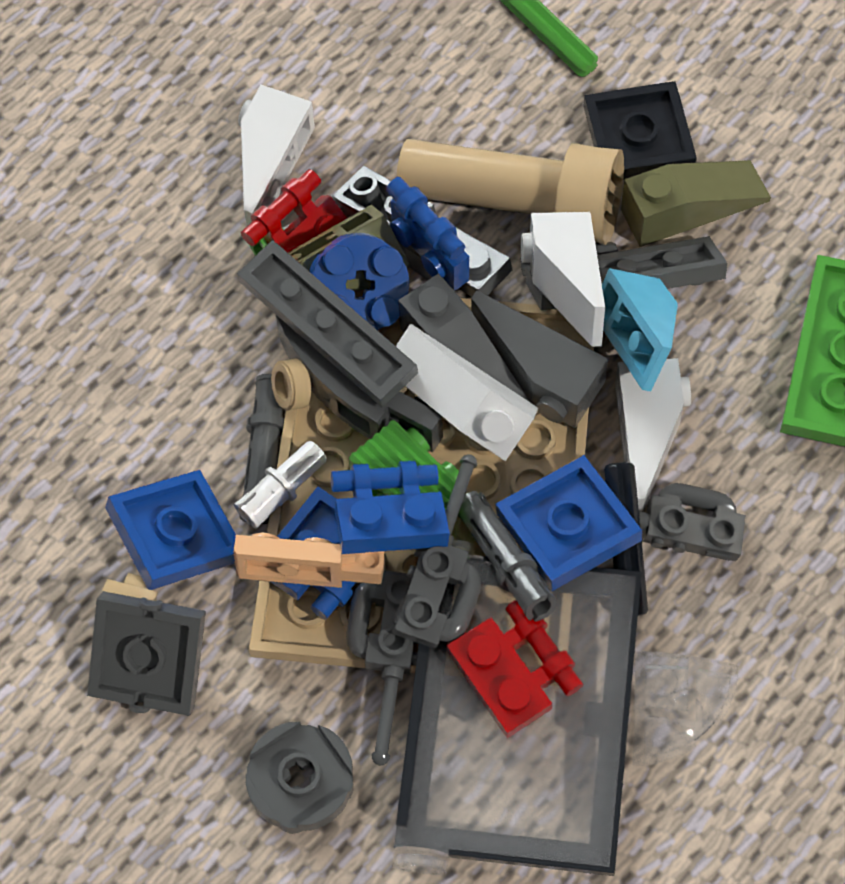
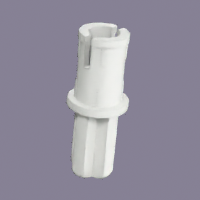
M306 442L276 470L268 467L265 470L266 476L250 492L234 503L235 509L249 525L251 524L254 529H257L288 499L293 501L297 498L295 490L326 462V455L314 442Z

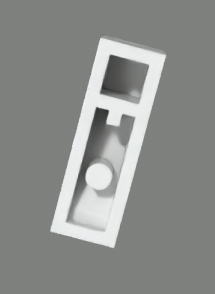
M261 84L253 99L246 100L243 104L238 120L239 126H241L243 200L246 225L252 222L251 215L261 206L268 207L279 197L281 187L288 180L315 128L311 101Z
M531 213L530 233L521 234L522 263H530L533 284L591 347L602 346L605 303L591 213Z
M410 324L396 345L400 351L417 364L418 374L406 387L462 433L506 461L534 420L538 407Z
M678 358L666 359L651 392L640 388L624 362H618L615 389L624 462L633 463L635 466L638 507L641 512H644L679 428L683 407L691 405L690 380L688 376H680Z

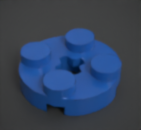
M350 233L336 238L321 254L319 253L316 256L309 271L377 331L397 321L399 318L398 300L409 293L408 270L401 254L382 239L370 234ZM363 270L365 278L371 280L370 289L364 290L363 296L355 297V292L352 289L346 288L347 280L355 279L356 271Z

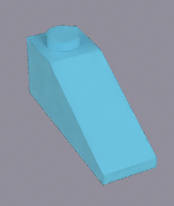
M609 268L602 283L605 303L603 331L640 388L651 392L672 348L678 303L660 278Z

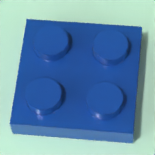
M585 455L495 504L497 516L523 552L532 556L538 565L539 574L552 591L642 541V529Z
M201 470L108 496L105 509L147 589L153 590L235 564L233 551L236 534Z

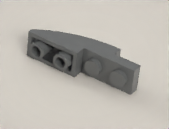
M365 166L332 195L333 200L348 217L372 205L385 215L389 225L392 222L391 199L393 198L386 191V187L391 180ZM428 202V206L436 214L434 204ZM457 229V237L465 244L466 248L464 251L470 256L469 281L458 289L471 297L476 290L488 296L513 270L510 257ZM398 241L410 264L408 267L427 281L432 277L422 264L421 256L411 245L404 247Z
M276 315L279 338L288 358H297L306 366L310 377L311 391L338 418L368 439H372L375 433H379L390 421L395 420L405 431L410 427L416 429L429 444L430 452H434L443 438V416L421 398H411L400 391L382 408Z

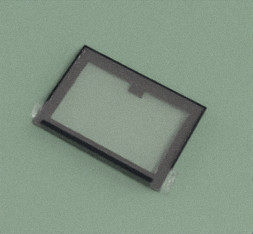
M453 540V547L469 552L466 562L476 567L482 582L480 594L469 627L465 633L490 617L493 618L503 634L515 626V623L505 611V608L516 600L511 592L502 589L496 580V570L488 557L474 555L475 546L472 543ZM595 567L554 591L549 588L538 572L542 582L557 600L555 610L544 619L548 624L545 631L560 652L563 650L568 652L576 664L573 670L584 685L576 693L568 697L565 696L556 682L543 689L553 703L552 710L508 739L448 654L447 645L451 642L439 640L438 646L435 649L419 643L396 820L397 827L392 862L394 868L406 872L441 875L447 873L448 859L457 858L607 876L615 875L642 572ZM447 583L438 610L439 613L447 615V618L450 616L460 584ZM529 643L516 650L531 673L543 665Z

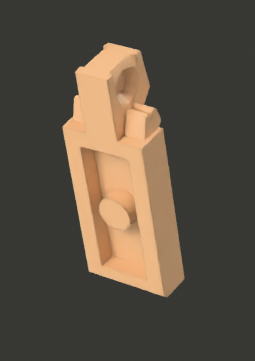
M255 533L251 536L236 535L233 552L236 574L240 579L342 588V581L371 584L382 583L384 551L341 554L340 544H334L327 539L317 537L301 541L280 539L270 533Z

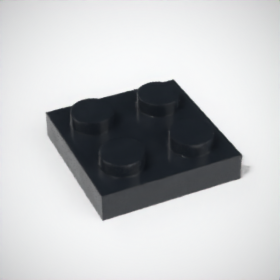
M676 81L584 95L583 107L593 146L621 149L623 151V180L668 164L696 163L697 156Z

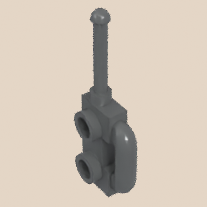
M472 454L464 455L460 459L461 466L445 510L450 531L448 547L436 546L415 549L414 556L418 557L415 566L410 565L406 577L410 578L405 597L401 598L393 621L395 626L392 634L434 649L438 646L439 640L452 642L465 634L481 590L480 573L474 565L466 562L469 552L453 547L454 537L451 536L473 469L477 467V460ZM447 583L460 584L450 616L447 618V615L438 612Z
M673 483L665 486L658 496L652 495L648 501L647 513L639 511L640 528L642 533H644L643 542L650 543L654 548H662L664 546L672 548L677 553L687 551L728 561H737L741 556L746 515L737 513L734 502L724 493L683 483ZM681 505L711 510L713 515L709 517L686 512Z
M385 570L381 584L361 583L355 589L351 600L346 631V643L349 650L356 657L365 659L367 670L382 671V679L385 681L375 752L372 753L373 762L379 766L385 765L390 759L388 751L398 683L403 681L404 674L411 675L412 665L416 666L418 652H414L415 644H419L392 634L395 626L393 621L401 598L405 597L410 578L406 577L407 573ZM372 603H375V606L384 607L380 634L369 633L368 636Z

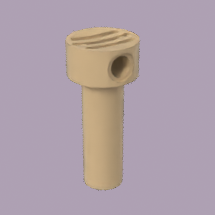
M406 139L398 160L397 177H401L410 187H418L427 199L524 214L590 212L595 242H599L600 245H606L613 236L619 213L624 178V155L621 149L571 143L564 161Z

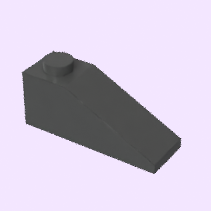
M439 273L398 300L400 329L403 333H405L410 324L414 325L529 401L469 307Z
M476 290L471 297V312L529 401L538 407L537 411L546 419L555 423L564 422L576 428L605 383L608 358Z

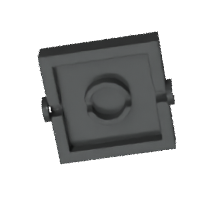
M103 591L96 600L87 696L129 704V710L135 713H146L150 709L190 716L196 702L206 611L162 603L160 600H147L145 597L136 598ZM136 702H143L144 705L136 706Z

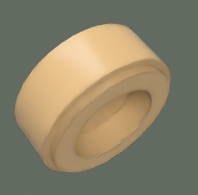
M297 358L278 361L272 370L271 376L272 390L278 405L286 411L307 407L311 398V382L306 366Z

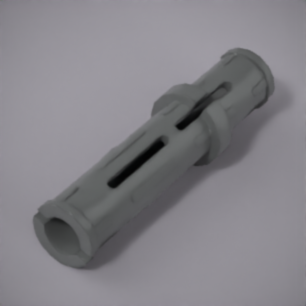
M261 374L256 377L255 381L256 390L253 414L247 418L246 429L250 433L243 496L250 492L266 476L265 470L268 467L277 469L284 418L283 409L278 405L273 394L272 374ZM239 514L240 519L246 522ZM269 517L261 524H268Z
M477 491L466 493L458 516L465 523L471 535L494 566L496 580L503 590L513 594L528 620L531 621L532 618L534 621L545 619L555 610L557 600L540 579L538 565L531 555L520 550L511 534L493 511L482 492L478 494Z

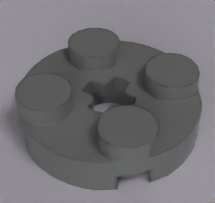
M288 722L269 730L255 743L250 753L246 774V788L251 803L264 820L290 834L312 831L327 825L344 810L354 791L353 764L346 745L333 731L320 725L317 728L311 725H301V722ZM296 764L301 770L309 767L314 770V773L309 777L311 784L305 788H301L298 785L290 787L286 784L291 779L289 769Z

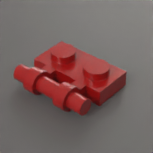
M308 169L298 179L291 178L281 187L282 194L268 207L261 206L251 215L252 222L241 231V236L251 246H255L262 238L268 244L273 240L288 253L346 220L347 217L331 195H321L313 203L311 193L321 184V179L313 170ZM294 210L298 218L283 231L281 221Z
M514 600L505 608V611L515 623V626L503 634L493 618L490 617L447 645L448 654L507 739L552 710L553 703L543 689L556 682L565 696L568 697L576 693L584 685L573 670L576 664L566 650L560 652L545 631L548 627L545 620L534 621L533 618L531 621L528 620L517 600ZM529 643L543 663L541 667L532 673L516 652V650Z

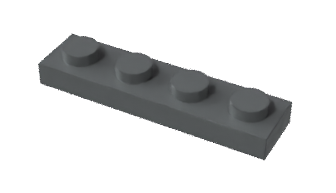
M710 236L597 255L601 283H603L608 269L611 268L660 278L667 289L687 285L696 286L705 282L726 279L728 264ZM531 266L526 267V284L540 310L556 309L533 284Z
M273 240L237 273L239 282L382 408L418 374L416 363Z

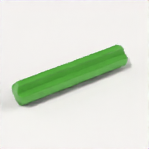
M500 0L578 76L586 77L597 68L598 56L540 0Z

